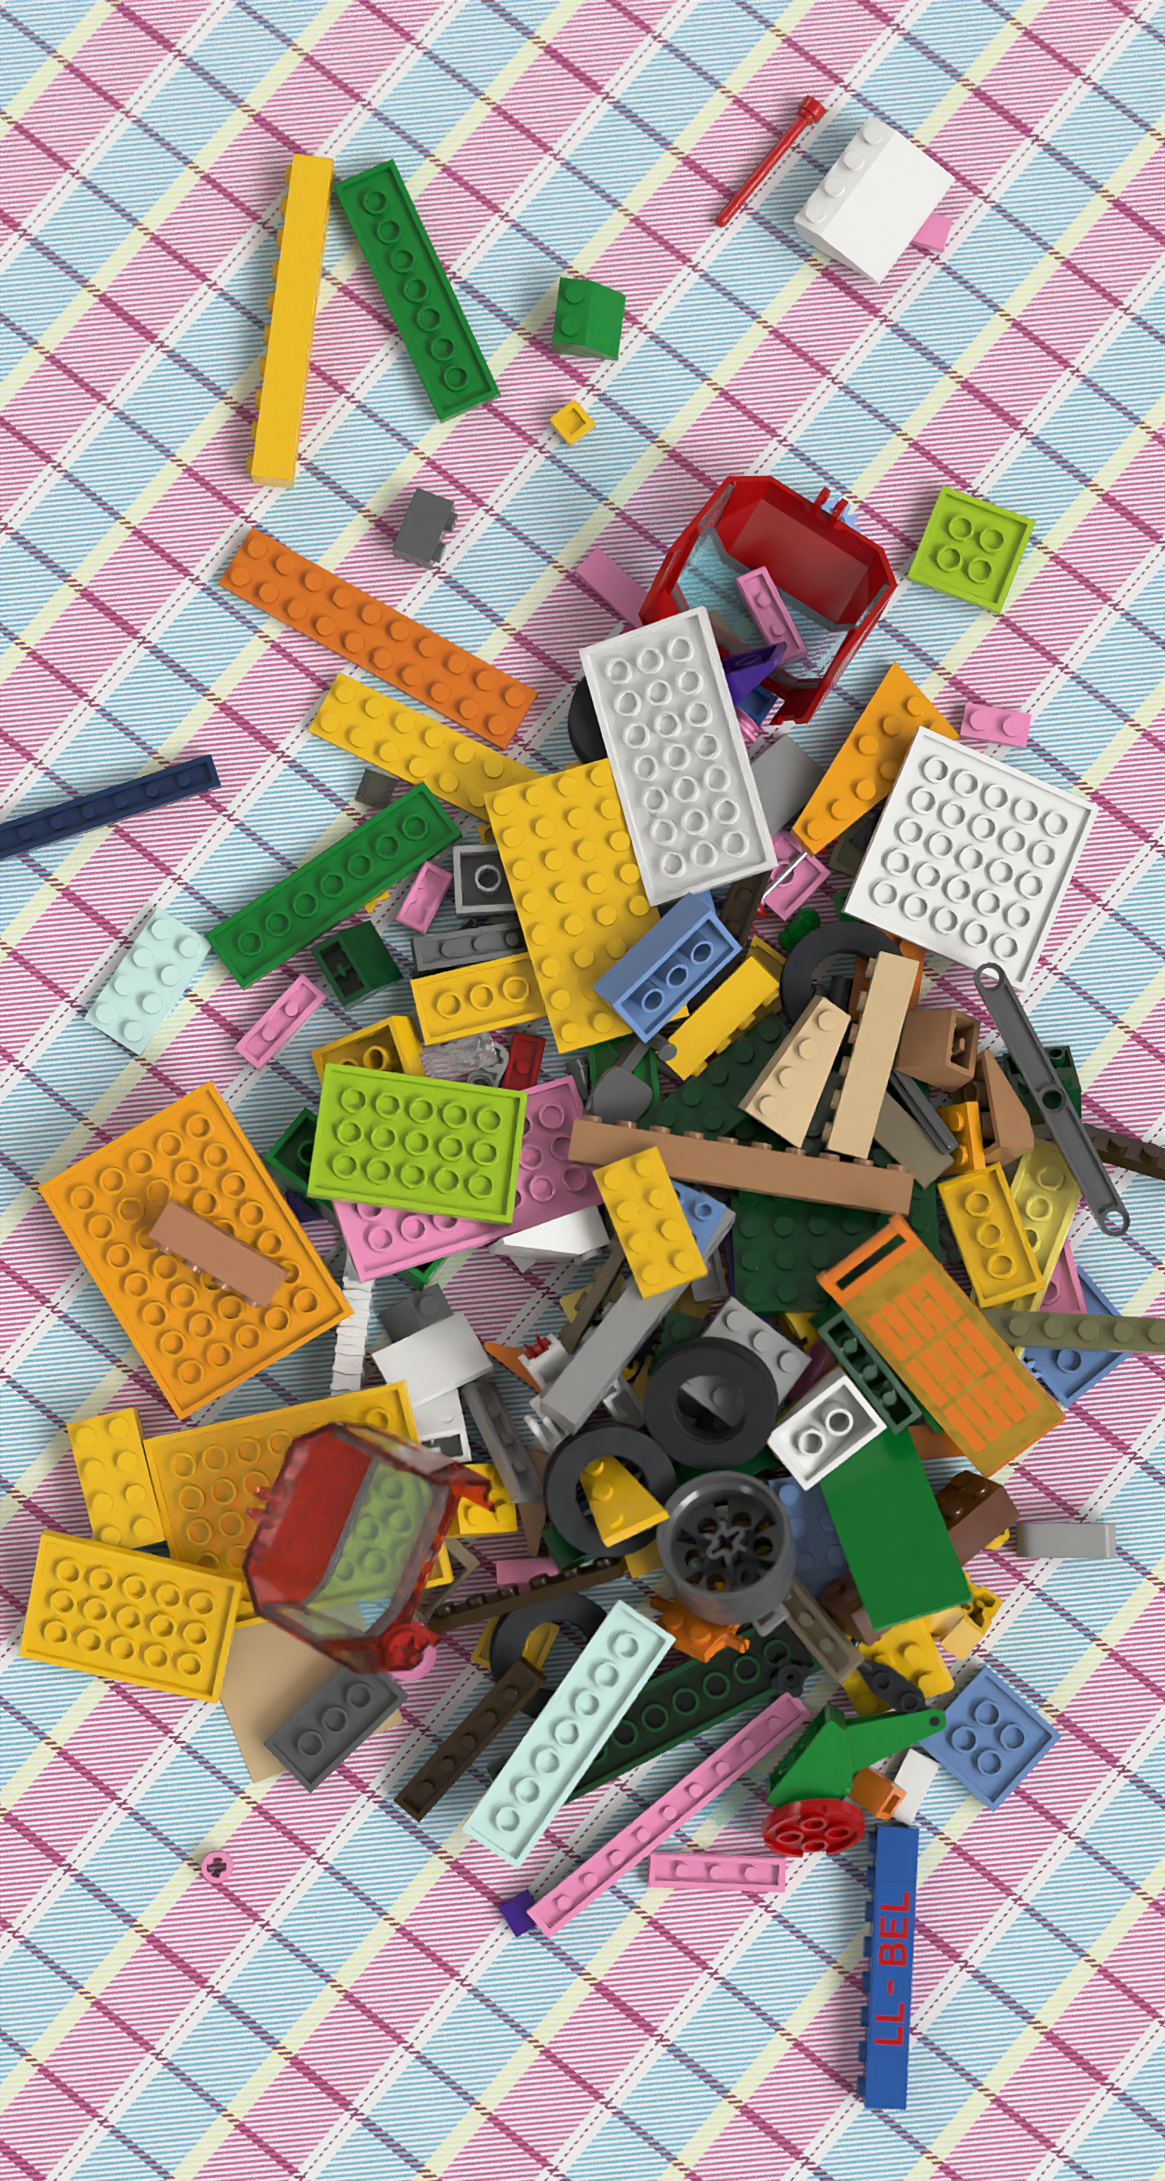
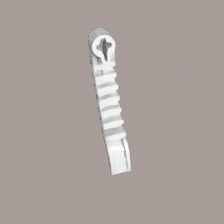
M348 1250L342 1292L355 1313L339 1322V1327H337L338 1339L337 1346L334 1349L336 1357L335 1364L332 1367L333 1383L330 1384L331 1396L362 1390L360 1385L361 1378H364L363 1359H366L367 1354L365 1341L369 1337L367 1323L371 1321L369 1306L373 1305L371 1288L375 1287L376 1279L359 1284Z

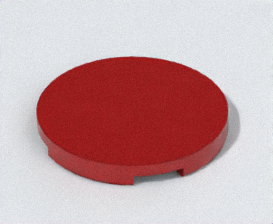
M810 1799L790 1803L772 1811L764 1818L761 1824L764 1845L777 1854L803 1858V1853L826 1850L827 1855H832L849 1849L864 1836L865 1819L863 1812L851 1803L834 1799Z

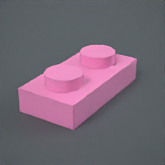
M966 702L959 735L961 738L1025 749L1032 714Z

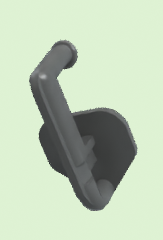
M658 1032L646 1043L634 1034L611 1067L601 1075L593 1086L584 1107L583 1115L603 1118L602 1123L616 1125V1120L636 1123L652 1100V1091L647 1084L631 1072L650 1047L658 1051V1057L663 1061L673 1059L677 1054V1047Z

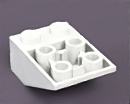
M457 1388L413 1409L427 1469L472 1461Z

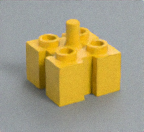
M965 1570L963 1572L972 1593V1602L922 1617L934 1643L941 1638L940 1645L943 1649L961 1661L985 1636L992 1623L991 1620L1003 1603L1002 1599L983 1584L979 1588L969 1580L971 1575Z

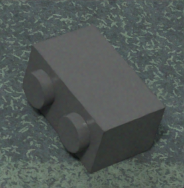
M416 488L392 548L394 557L428 570L432 569L434 562L440 563L446 549V544L442 543L447 531L452 533L458 519V514L454 513V501Z

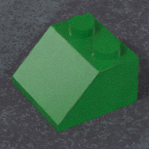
M560 277L552 336V353L618 361L626 295L594 281Z

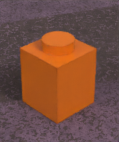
M868 1766L853 1774L852 1783L854 1786L848 1796L875 1817L889 1821L908 1792L878 1769Z

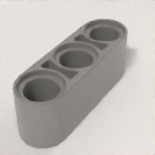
M1017 1523V1557L1116 1558V1523Z

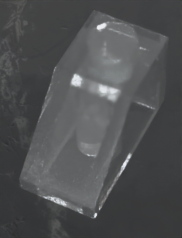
M489 1031L474 1034L418 1053L426 1077L441 1080L452 1079L499 1062Z

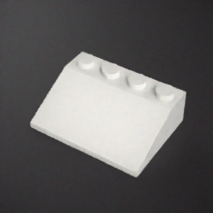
M869 116L793 221L798 237L879 285L951 187L955 178L897 130Z

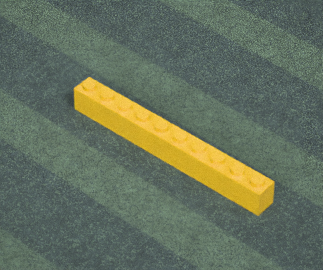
M293 154L292 165H286L285 185H289L288 197H282L280 210L281 216L285 217L284 229L278 228L276 248L281 249L279 261L274 260L272 268V280L277 282L275 293H269L268 312L272 313L271 325H265L263 339L264 344L268 345L267 357L261 356L259 376L264 377L262 389L257 388L255 396V408L260 410L258 421H253L251 427V441H255L254 453H248L246 472L251 473L253 483L258 485L292 489L294 487L335 175L333 158Z

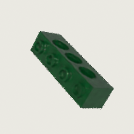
M835 1300L807 1320L885 1425L895 1435L922 1415V1412L845 1309Z

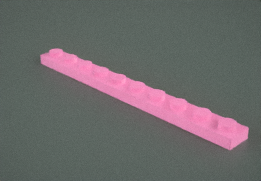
M784 1691L527 1910V1913L548 1939L552 1937L812 1714L798 1698H794L789 1692Z

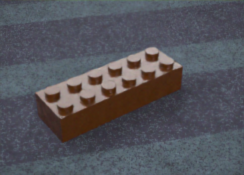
M966 1469L953 1476L948 1485L934 1494L961 1567L1021 1517L1002 1484L985 1479ZM850 1568L837 1579L830 1581L824 1590L815 1597L844 1634L869 1647L891 1629L887 1628L878 1632L872 1631Z

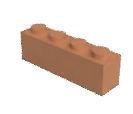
M176 1199L169 1200L148 1235L155 1240L153 1245L157 1249L168 1255H171L174 1251L185 1258L182 1262L185 1266L198 1273L203 1269L214 1277L211 1280L213 1283L227 1291L231 1287L243 1294L241 1300L256 1309H259L260 1305L265 1308L271 1305L291 1272L290 1269Z

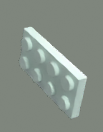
M157 908L84 1017V1020L141 1057L213 947L206 938Z

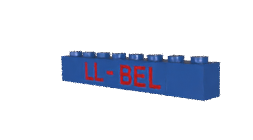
M875 1823V1832L869 1831L868 1852L874 1853L873 1866H867L866 1887H872L871 1901L865 1902V1922H870V1936H864L863 1957H869L868 1971H862L861 1991L867 1992V2005L860 2007V2027H865V2041H859L858 2062H863L864 2068L863 2076H857L856 2096L862 2098L864 2108L906 2110L919 1844V1828L916 1825Z

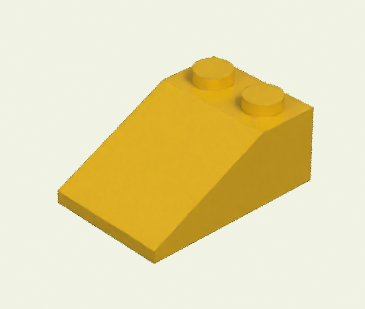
M390 1016L310 1052L321 1086L326 1062L433 1078L412 1016Z

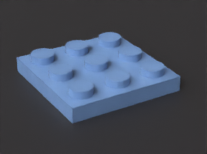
M1077 1265L1076 1270L1088 1314L1122 1316L1083 1268ZM1043 1348L1024 1349L1025 1361L1029 1362L1033 1359L1036 1361L1032 1369L1042 1372L1040 1379L1064 1408H1068L1133 1354Z
M984 1665L944 1709L947 1719L946 1727L941 1732L931 1735L918 1743L994 1813L1062 1735Z

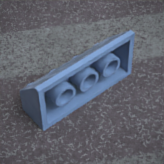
M688 892L592 988L607 1006L646 1043L742 947L712 910Z

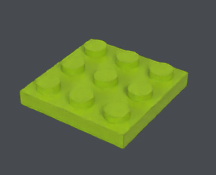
M942 486L906 580L1000 615L1036 520Z

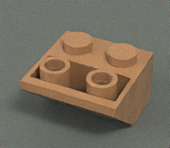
M953 1008L907 1009L898 1041L894 1069L952 1094L974 1078L981 1020Z

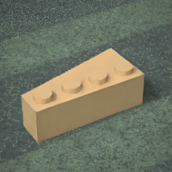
M815 995L738 1107L785 1141L800 1149L851 1016L826 998Z

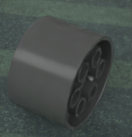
M718 1471L703 1474L688 1481L670 1497L664 1507L670 1518L658 1523L657 1546L672 1590L684 1607L703 1620L721 1625L749 1623L773 1611L790 1591L797 1569V1552L785 1508L777 1495L767 1485L752 1476L733 1471ZM728 1505L727 1520L725 1517L719 1520L715 1507ZM770 1517L775 1524L757 1534L758 1528ZM739 1521L751 1522L749 1527L735 1526ZM712 1526L717 1528L714 1535L708 1533L701 1534V1531L706 1527ZM684 1533L695 1539L696 1545L677 1542L680 1534ZM724 1543L728 1546L733 1545V1550L728 1551L725 1548L722 1549L721 1546ZM768 1545L773 1548L771 1553L766 1556L756 1554L757 1549L761 1546ZM695 1557L704 1559L700 1567L691 1568L688 1566L689 1561ZM742 1559V1563L734 1568V1564ZM772 1566H773V1568H772L769 1572L766 1571V1570H764V1569H762V1568H769V1567H772ZM755 1576L760 1579V1581L750 1587L743 1585L744 1581L749 1577ZM691 1580H701L695 1587L688 1583ZM721 1582L726 1584L725 1589L720 1593L709 1591L714 1583ZM739 1586L740 1591L733 1592L732 1587Z

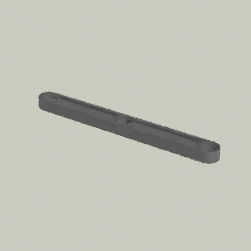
M988 962L982 964L974 973L973 981L1089 1210L1102 1233L1113 1237L1123 1235L1130 1227L1131 1220L1007 975L1002 967L996 963ZM991 968L998 973L999 982L995 987L987 988L982 985L980 974L984 969ZM1047 1090H1055L1060 1094L1061 1103L1056 1109L1051 1110L1043 1105L1042 1097ZM1110 1212H1118L1123 1217V1225L1118 1231H1110L1105 1226V1217Z

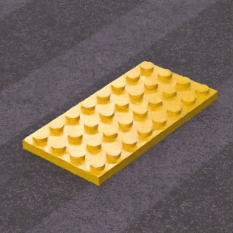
M609 758L482 794L559 1055L634 1033L592 988L613 965L661 920L658 908L649 906ZM685 1004L667 1023L689 1017L687 1005Z

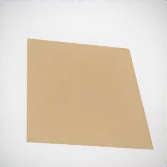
M357 1603L234 1629L220 1699L253 1783L287 1770L263 1743L361 1647L381 1665ZM399 1708L370 1736L404 1723Z

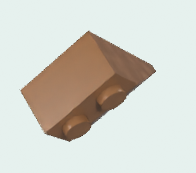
M983 1050L976 1056L974 1078L953 1092L952 1100L953 1105L978 1101L985 1166L1000 1161L1001 1167L1035 1148L1034 1132L1031 1129L1029 1114L990 1050Z

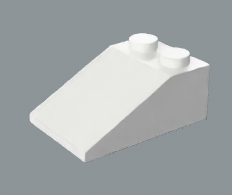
M597 1205L503 1237L490 1245L488 1249L490 1254L566 1263L574 1260L575 1265H579L602 1255L601 1248L610 1244V1240Z
M838 1366L815 1384L774 1425L767 1443L806 1491L886 1429L887 1426L841 1367Z

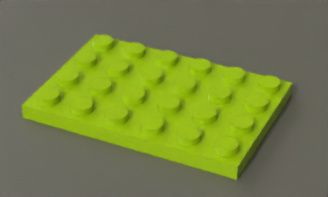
M326 1062L306 1197L511 1226L528 1092Z

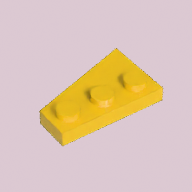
M603 1456L590 1462L579 1476L601 1538L607 1547L670 1518L666 1510L614 1456Z

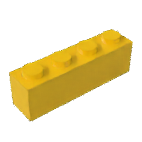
M751 953L667 1038L671 1044L677 1047V1054L673 1059L665 1062L683 1080L689 1075L697 1077L708 1066L705 1059L713 1051L719 1055L732 1042L728 1036L737 1027L743 1031L756 1018L752 1012L761 1003L767 1007L780 994L776 989L780 985V981Z

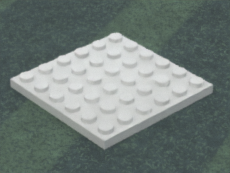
M918 726L841 913L972 971H976L982 964L988 962L996 963L1004 970L1013 989L1026 992L1100 807L925 727ZM987 968L981 972V975L999 982L998 973L994 969Z

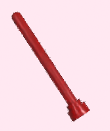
M809 95L804 97L798 105L799 110L796 113L798 117L716 216L715 224L718 227L723 228L729 223L806 126L818 123L826 114V109L819 101Z

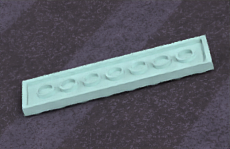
M618 1599L461 1830L516 1869H519L676 1638L627 1603Z

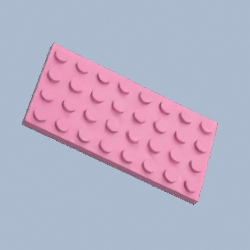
M569 1075L521 1090L522 1092H528L511 1226L331 1200L359 1284L500 1240L503 1237L597 1205V1208L606 1206L592 1172L599 1168L568 1163L574 1119L582 1120L584 1110L573 1076Z

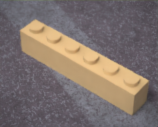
M883 951L876 955V959L870 957L865 972V977L870 978L867 991L861 990L856 1010L861 1011L858 1024L852 1023L847 1043L852 1044L850 1056H843L838 1073L839 1076L844 1077L840 1090L834 1089L829 1108L835 1110L832 1123L825 1122L821 1141L826 1143L824 1151L853 1159L867 1160L919 967V961Z

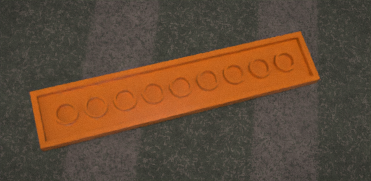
M253 527L218 583L219 587L503 751L507 749L538 696V692Z

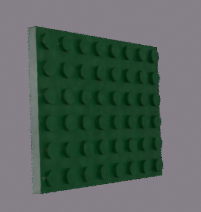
M837 1052L800 1148L806 1151L805 1156L819 1158V1153L834 1154L824 1151L826 1143L821 1141L825 1122L832 1123L835 1110L829 1108L834 1089H841L844 1077L839 1076L838 1073L843 1056L849 1057L850 1052ZM911 1077L930 1103L929 1084ZM888 1080L885 1091L920 1125ZM753 1117L728 1136L729 1138L737 1139V1145L751 1147L752 1142H760L772 1145L771 1151L785 1153L786 1147L797 1148ZM872 1140L867 1160L874 1162L873 1167L887 1169V1164H896ZM838 1155L840 1156L839 1162L853 1164V1158ZM935 1180L924 1190L913 1182L909 1214L903 1218L940 1263ZM730 1189L731 1210L736 1213L735 1221L732 1225L735 1299L755 1315L819 1312L835 1299L821 1286L816 1276L823 1270L829 1271L890 1223L889 1219L894 1215ZM898 1233L836 1282L841 1290L904 1242L905 1239Z

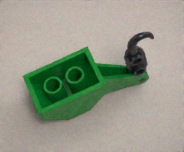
M851 1638L850 1641L859 1651L861 1642ZM865 1658L856 1669L859 1670L870 1691L896 1711L845 1718V1713L828 1701L766 1779V1800L776 1808L810 1799H839L843 1801L854 1786L852 1783L854 1773L931 1735L941 1732L947 1724L944 1710L937 1705H926L923 1691L890 1665Z

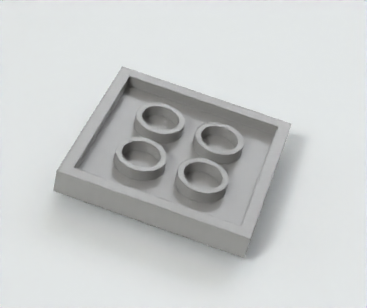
M733 1297L727 1298L699 1336L730 1339L755 1352L766 1363L775 1379L778 1390V1405L812 1360ZM698 1376L686 1381L680 1387L682 1391L730 1428L736 1426L744 1418L746 1413L745 1400L740 1390L725 1379L717 1376Z

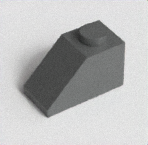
M437 1283L380 1313L379 1317L394 1344L454 1315L440 1285Z

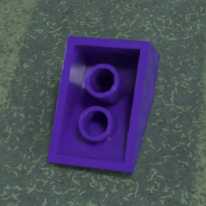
M785 641L721 659L734 707L777 667L787 649Z

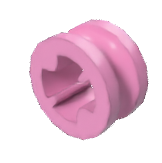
M216 1850L204 1858L201 1869L205 1879L213 1883H220L231 1875L234 1865L228 1853ZM215 1857L223 1859L221 1864L225 1862L227 1869L221 1871L220 1876L213 1875L214 1870L210 1871L208 1868V1864L213 1863Z

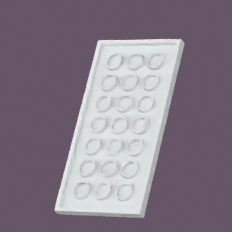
M699 606L579 649L649 906L652 908L682 899L688 892L695 895L779 867L706 607Z

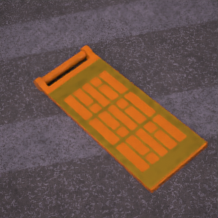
M896 1213L889 1219L890 1223L829 1271L823 1270L816 1278L835 1301L845 1309L861 1332L985 1479H988L1065 1421L1066 1415L916 1236L899 1213ZM898 1233L905 1239L904 1242L841 1290L836 1282Z

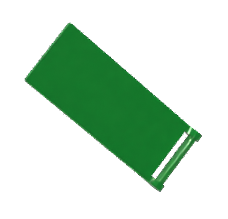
M907 1426L896 1435L887 1427L818 1481L873 1632L972 1602V1593Z

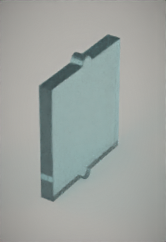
M748 1769L697 1814L716 1821L717 1826L724 1824L746 1833L767 1776Z

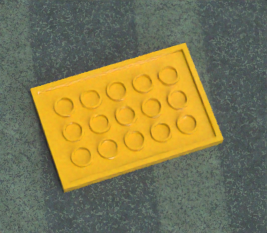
M44 1529L39 1544L19 1656L217 1704L221 1695L245 1577Z

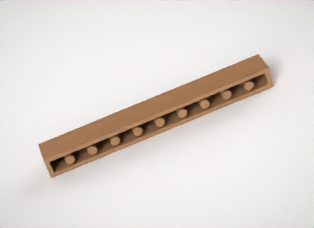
M582 1115V1120L574 1119L568 1163L602 1168L657 1146L668 1176L673 1180L890 1215L899 1213L902 1217H907L909 1214L915 1174L908 1173V1167L887 1164V1169L873 1167V1161L858 1158L853 1159V1164L839 1162L840 1156L828 1153H819V1158L805 1156V1150L786 1147L785 1153L771 1151L772 1145L760 1142H752L751 1147L737 1145L738 1140L729 1137L719 1136L717 1142L703 1140L704 1134L684 1131L683 1136L671 1135L669 1128L650 1126L649 1131L636 1129V1123L616 1120V1125L602 1123L603 1118L592 1115Z

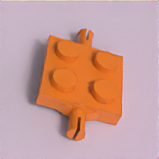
M692 1582V1584H691V1586H693V1587H695V1586L697 1585V1584H695V1583H693V1582ZM655 1595V1598L651 1599L650 1607L663 1613L655 1624L676 1638L671 1645L672 1647L704 1663H707L717 1651L725 1646H729L740 1653H745V1650L748 1649L749 1640L736 1635L737 1629L742 1624L721 1625L703 1620L686 1609L678 1598L670 1602L660 1597V1595Z

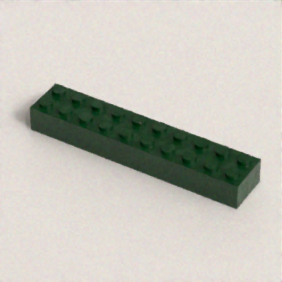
M784 1620L766 1636H760L753 1624L737 1632L736 1635L749 1640L750 1644L745 1653H740L729 1646H725L717 1651L707 1663L691 1656L655 1675L645 1683L561 1807L782 1691H776L771 1686V1679L776 1677L779 1669L777 1663L780 1659L788 1658L791 1663L798 1666L806 1665L810 1670V1675L824 1669L823 1666ZM789 1674L787 1676L788 1681H792L794 1679V1676L792 1674ZM515 1750L487 1764L486 1769L493 1781Z

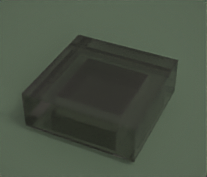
M365 769L354 800L382 811L389 806L398 781L397 779Z

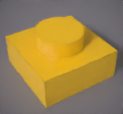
M575 399L549 419L550 425L570 448L596 427V423Z

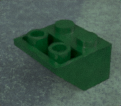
M371 920L340 931L310 948L345 1011L350 1010L404 978Z
M1069 1045L1044 1048L1079 1118L1082 1119L1081 1085ZM1003 1053L1004 1074L1029 1114L1031 1125L1044 1124L1045 1122L1010 1053ZM1047 1090L1042 1097L1043 1105L1051 1110L1056 1109L1061 1103L1060 1094L1055 1090Z

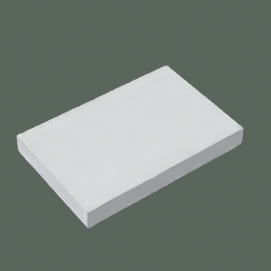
M462 1311L371 1354L372 1360L385 1384L406 1380L413 1409L493 1371L492 1362Z

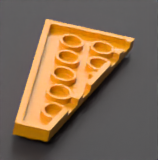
M895 661L789 832L811 858L890 794L918 726L925 727L953 741L960 737Z

